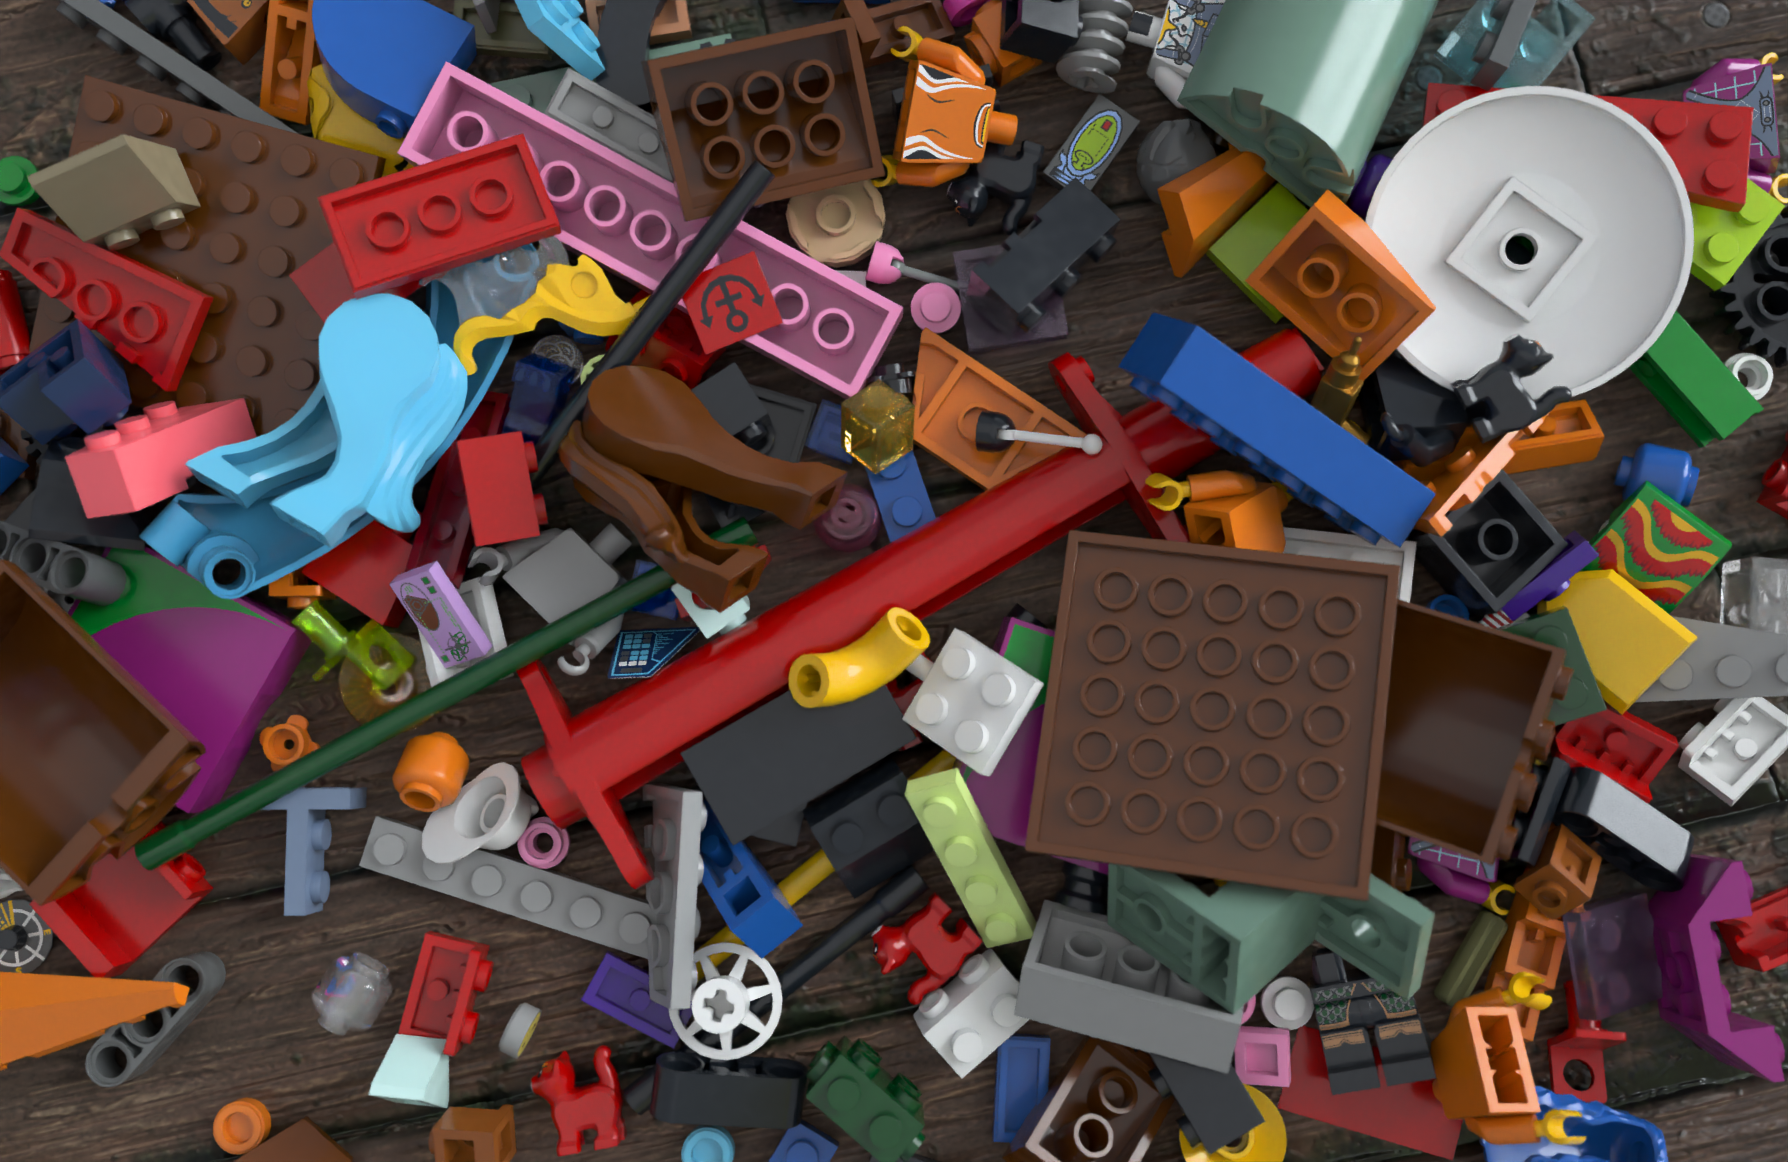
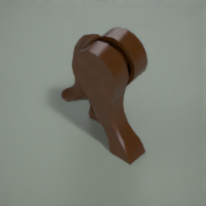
M623 365L605 370L592 381L587 395L582 422L575 420L558 448L561 462L572 476L575 489L586 502L622 521L637 537L647 555L659 564L679 585L695 593L707 606L719 613L756 589L768 553L749 545L724 543L708 537L699 528L692 515V489L724 501L772 512L785 523L801 530L836 506L848 473L847 471L819 462L792 463L766 456L747 447L730 435L713 419L707 408L684 382L667 372L646 366Z

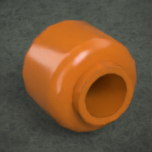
M432 732L431 734L418 735L411 738L405 745L393 773V785L399 793L400 799L410 808L423 812H434L439 808L453 804L459 796L470 767L469 756L458 744V741L447 733Z

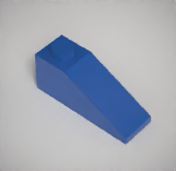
M705 799L703 802L706 806L707 821L704 830L700 833L699 851L704 865L702 883L730 930L762 959L800 929L803 924L780 888L747 843L742 840L732 845L707 799Z

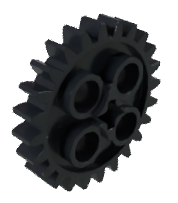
M1788 206L1782 209L1727 284L1709 293V297L1723 299L1725 306L1713 313L1714 316H1729L1732 321L1723 333L1730 335L1739 331L1743 335L1738 345L1740 351L1756 345L1757 356L1767 359L1774 354L1776 368L1788 365ZM1770 250L1778 256L1780 266L1772 260ZM1754 279L1767 284L1757 283ZM1762 298L1770 303L1772 314L1765 310Z

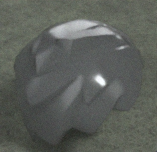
M1191 119L1163 121L1158 127L1150 131L1139 145L1136 156L1137 177L1146 195L1155 204L1162 206L1157 189L1217 157L1213 141L1202 130L1201 123Z

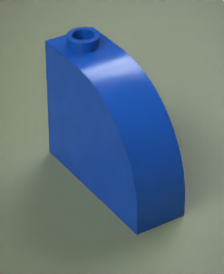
M313 0V30L322 68L328 82L345 104L363 118L376 124L382 132L396 139L406 138L446 61L466 72L477 55L475 26L424 0Z

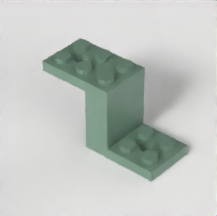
M1109 864L1107 924L1233 1015L1314 940L1406 1000L1421 986L1435 913L1423 907L1415 899L1405 896L1379 880L1371 873L1368 901L1366 902L1235 882H1227L1211 897H1208L1196 885L1182 880L1173 873Z

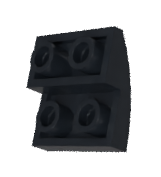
M1547 757L1545 762L1536 759L1535 764L1533 763L1530 773L1537 775L1536 791L1528 813L1518 810L1511 823L1512 827L1519 830L1508 862L1527 869H1532L1536 866L1571 770L1570 765L1566 761L1557 757Z

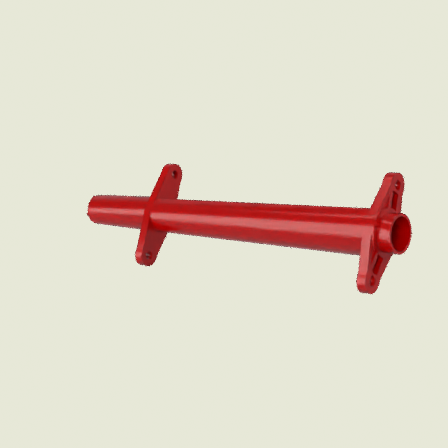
M1285 328L1238 353V355L1302 400L1316 392L1321 381V374L1324 371V367L1297 328L1292 330ZM1065 352L1049 361L1048 367L1057 388L1084 433L1087 435L1096 434L1101 438L1102 449L1097 454L1090 455L1085 453L1082 448L1065 447L659 669L651 677H645L575 716H573L551 675L540 659L519 669L517 674L538 716L545 745L521 758V764L528 783L548 817L561 830L586 816L600 834L628 884L636 890L654 880L655 877L619 800L683 763L684 759L680 754L683 751L789 691L790 668L797 658L804 654L833 652L851 644L869 631L889 609L894 607L902 608L913 614L919 621H922L1069 534V530L1079 528L1124 500H1127L1153 539L1191 543L1187 524L1184 526L1181 524L1174 510L1163 511L1147 502L1148 499L1161 497L1166 490L1165 487L1153 488L1146 484L1145 480L1154 473H1161L1173 479L1221 450V448L1209 440L1211 437L1209 434L1199 428L1195 430L1171 415V408L1158 400L1157 402L1151 400L1122 416L1093 386L1092 383L1095 382V378L1086 360L1082 356L1074 358L1070 353Z

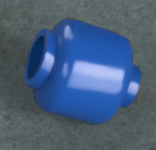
M1644 443L1636 449L1633 457L1622 455L1614 485L1623 487L1622 498L1624 502L1647 480L1681 506L1688 507L1696 488L1700 468L1692 466L1691 456L1685 451Z

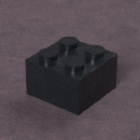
M1503 469L1483 488L1481 494L1473 503L1467 504L1455 511H1448L1445 514L1453 526L1443 536L1440 537L1414 529L1405 539V541L1416 542L1415 557L1448 595L1456 596L1466 605L1469 617L1497 613L1569 545Z

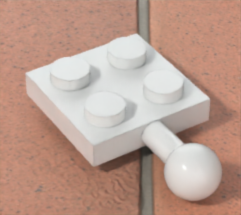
M954 628L935 663L920 654L906 668V670L924 682L902 719L980 775L991 776L1044 683L966 632Z

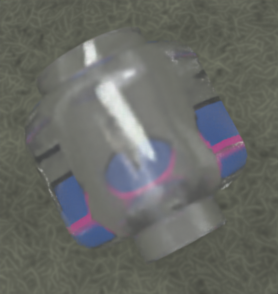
M354 952L351 957H337L330 964L311 995L313 1007L320 1014L317 1019L318 1023L337 1035H345L348 1030L357 1032L368 1030L392 994V984L387 978L390 973L389 969L373 957L360 952Z

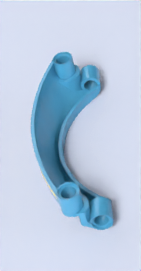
M532 243L512 249L519 258V268L514 275H509L504 271L500 262L502 253L443 271L426 283L425 314L428 315L437 333L439 344L446 343L454 351L455 333L464 322L474 317L485 315L501 319L513 308L525 303L529 299L540 262L538 251ZM514 335L487 338L478 342L473 348L472 355L478 369L473 375H467L468 389L463 411L451 432L424 463L415 478L414 485L436 464L466 425L496 376ZM329 466L322 471L273 488L259 497L248 508L241 506L222 494L179 493L139 537L174 565L184 567L189 574L204 584L214 595L220 598L234 599L272 583L324 555L375 519L367 512L350 523L343 537L330 548L277 516L270 505L274 499L325 476L331 467ZM227 558L238 560L241 570L240 575L234 582L222 585L213 581L212 571L219 561Z

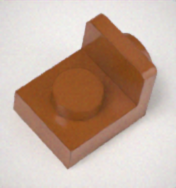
M1560 824L1548 832L1537 866L1517 877L1514 889L1546 917L1555 920L1592 898L1602 857L1565 825Z

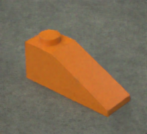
M269 0L259 108L271 116L308 125L310 124V106L307 80L310 69L321 64L312 23L313 0Z

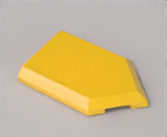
M1613 569L1579 571L1569 579L1570 585L1562 594L1550 601L1542 599L1536 604L1537 614L1563 605L1568 608L1603 700L1622 715L1698 637Z

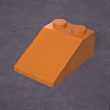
M1328 189L1245 280L1332 358L1339 356L1343 351H1348L1354 338L1357 336L1361 337L1362 342L1357 355L1360 357L1359 364L1362 368L1359 379L1363 381L1436 309L1435 305L1369 225Z

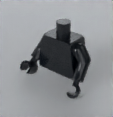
M1396 350L1363 381L1362 388L1358 394L1367 434L1371 437L1369 441L1370 447L1390 462L1410 460L1418 467H1425L1452 453L1466 427H1472L1469 420L1483 417L1486 411L1483 401L1465 408L1464 404H1460L1453 391L1423 376L1407 363Z

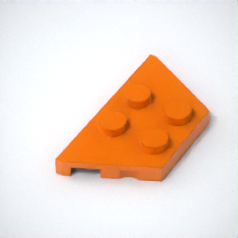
M926 327L922 331L907 437L910 441L986 491L1067 447L1015 440L1011 447L1002 453L978 451L975 440L976 427L983 410L1006 414L1013 421L1017 430L1080 438L1087 435Z

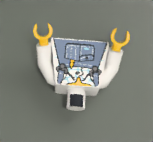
M1169 0L1163 18L1134 11L1126 41L1153 48L1146 74L1155 80L1156 86L1177 108L1187 109L1177 99L1226 0Z

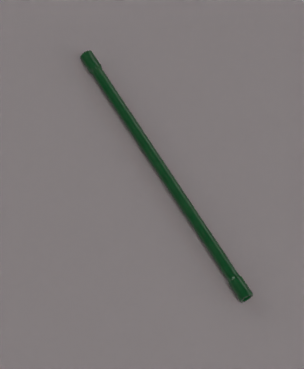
M744 516L707 535L711 539L724 543L749 545L752 547L759 544ZM660 565L655 566L188 819L176 821L137 842L134 846L137 859L148 871L164 865L190 851L202 840L670 589L677 582Z

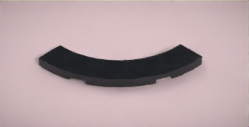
M607 0L597 36L600 47L596 49L605 71L596 77V84L644 111L652 109L641 61L649 60V41L656 17H659L667 0Z

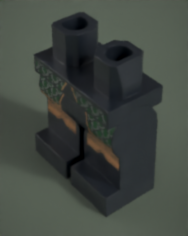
M1327 947L1312 950L1313 976L1310 977V992L1323 1045L1332 1095L1381 1087L1368 1029L1374 1028L1387 1086L1435 1079L1436 1074L1414 995L1406 1000L1359 968L1345 970L1343 958Z

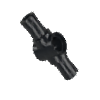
M187 0L125 1L126 6L157 39L162 37L167 42H173L190 62L205 72L214 68L222 59L221 53L197 26V18L193 13L194 9Z

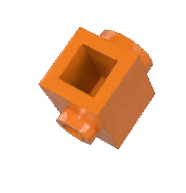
M990 0L975 13V17L972 18L971 32L964 36V40L971 59L977 66L989 64L992 75L999 86L1002 87L1042 64L1043 60L1000 49L1002 1Z

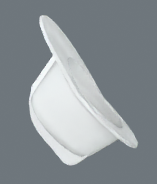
M505 762L493 764L481 772L475 779L464 785L453 804L439 808L430 815L422 833V850L429 860L437 864H450L466 857L478 848L489 850L506 849L516 843L523 835L529 820L539 810L536 800L521 788L520 775L514 766Z

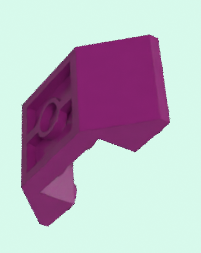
M1691 854L1683 888L1675 892L1657 890L1641 913L1660 1018L1720 1062L1773 1083L1784 1081L1781 1063L1785 1059L1782 1041L1775 1032L1774 1025L1731 1012L1730 996L1725 986L1721 983L1717 963L1721 957V947L1717 935L1710 926L1712 921L1753 916L1750 900L1753 897L1752 881L1744 870L1742 861Z

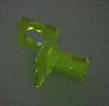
M314 600L291 622L292 625L297 626L326 654L323 658L326 663L312 676L316 682L346 655L381 689L386 690L414 662V657L375 620L371 619L358 633L354 629L349 633L320 605L318 600ZM371 646H381L389 651L393 658V667L391 669H383L373 663L369 655V648Z

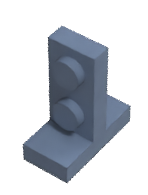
M301 787L260 809L287 810L284 916H306L323 911V903L327 901L330 892V877L328 872L324 871V850L329 848L332 837L331 823L329 819H325L326 810L366 808L367 787Z

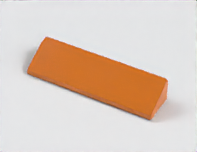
M1586 399L1557 404L1533 434L1527 436L1524 434L1510 445L1515 455L1503 467L1506 474L1594 460L1598 455L1605 436ZM1466 427L1454 451L1449 455L1425 467L1415 466L1410 460L1393 461V464L1419 482L1426 479L1432 481L1447 469L1444 463L1452 454L1466 446H1471L1472 448L1479 442V439L1472 427Z

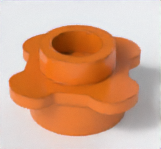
M291 715L285 724L266 727L262 730L259 741L263 746L264 754L271 761V768L274 772L320 747L318 743L311 740L307 731L309 722L304 716ZM289 739L294 742L292 749L286 747V742Z

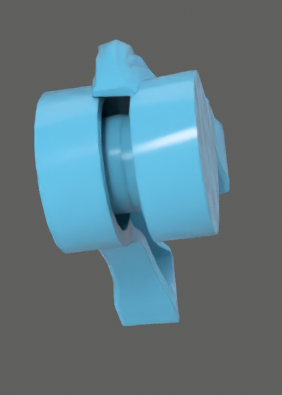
M376 293L358 300L353 298L345 301L328 316L319 336L320 380L306 404L289 421L273 431L256 438L219 446L189 460L185 464L198 481L245 508H248L259 497L273 488L331 466L325 476L291 490L270 503L280 519L330 548L343 537L350 523L366 512L379 523L402 533H412L420 526V516L414 507L412 499L415 478L426 460L442 444L455 426L463 411L468 389L467 371L455 352L446 343L439 344L437 333L428 315L410 300L390 293Z

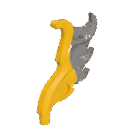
M556 236L539 240L540 244L537 251H529L517 247L496 254L491 261L486 263L474 261L422 278L419 282V285L426 286L429 282L437 280L445 284L454 295L460 327L454 336L453 349L467 371V375H473L477 372V364L472 355L473 348L484 339L533 331L537 323L543 318H552L585 334L597 336L619 335L649 296L633 305L631 302L625 303L614 293L604 271L591 258L582 254L577 259L578 265L570 266L567 251Z

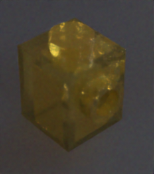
M878 379L841 403V448L874 474L879 473L913 450L915 406L905 395L897 393Z

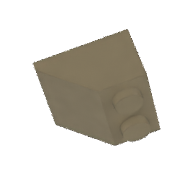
M121 134L27 176L31 187L82 242L105 245L109 250H119L140 241L138 234L149 229L165 230L178 226L186 220L184 214L201 207L175 148Z

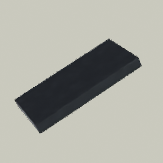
M886 685L852 702L806 708L799 705L789 690L680 754L732 845H735L916 739L909 724L902 719L903 714Z

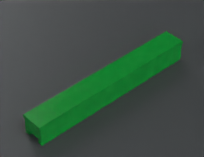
M1514 236L1513 238L1529 251L1531 258H1533L1534 246L1532 242L1526 237ZM1675 311L1669 324L1654 344L1637 361L1629 366V369L1700 448L1706 446L1714 438H1717L1719 441L1725 439L1747 419L1764 409L1677 311Z

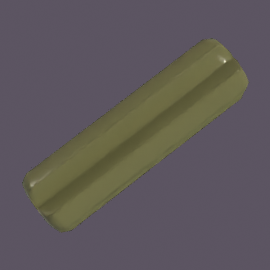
M1481 911L1434 990V995L1440 1001L1453 1007L1460 999L1470 996L1508 930V924L1503 919L1488 911Z

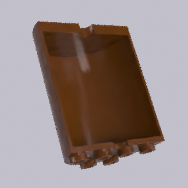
M0 559V868L39 906H42L69 894L90 881L93 866L109 853L118 860L132 849L137 842L141 841L171 811L191 786L201 769L195 760L206 753V748L19 566L13 562Z
M1397 599L1375 824L1489 865H1493L1497 857L1508 861L1519 830L1511 826L1516 810L1528 813L1536 791L1537 775L1530 773L1534 760L1546 761L1554 739L1556 722L1548 720L1554 699L1564 701L1574 669L1563 666L1566 650Z

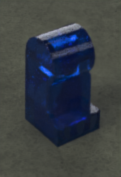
M536 353L516 361L511 381L515 382L509 404L510 411L505 419L502 434L522 431L523 442L533 441L535 446L564 408L576 368Z

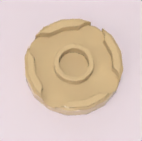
M870 179L791 197L786 212L790 237L798 250L826 266L835 268L856 264L873 252L875 242H879L882 238L886 220L882 196Z

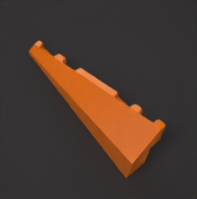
M1228 143L1230 150L1157 189L1169 229L1162 232L1161 235L1174 276L1182 278L1275 181L1272 176L1263 170L1266 162L1261 156L1249 151L1240 152L1232 144Z
M0 972V1071L7 1069V1063L27 1056L38 1058L103 1035L106 1028L123 1022L134 1024L146 1020V1014L168 1006L174 1008L185 1006L190 987L175 982Z

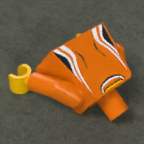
M899 27L897 29L898 32L911 37V45L904 52L891 48L893 55L905 62H909L893 156H881L882 162L888 169V175L886 179H873L871 183L876 187L893 185L896 182L907 186L936 187L965 174L970 163H981L984 158L987 142L1011 146L1016 136L1018 119L1016 115L993 111L996 89L985 85L984 72L960 47L929 37L923 39L920 34L909 27Z

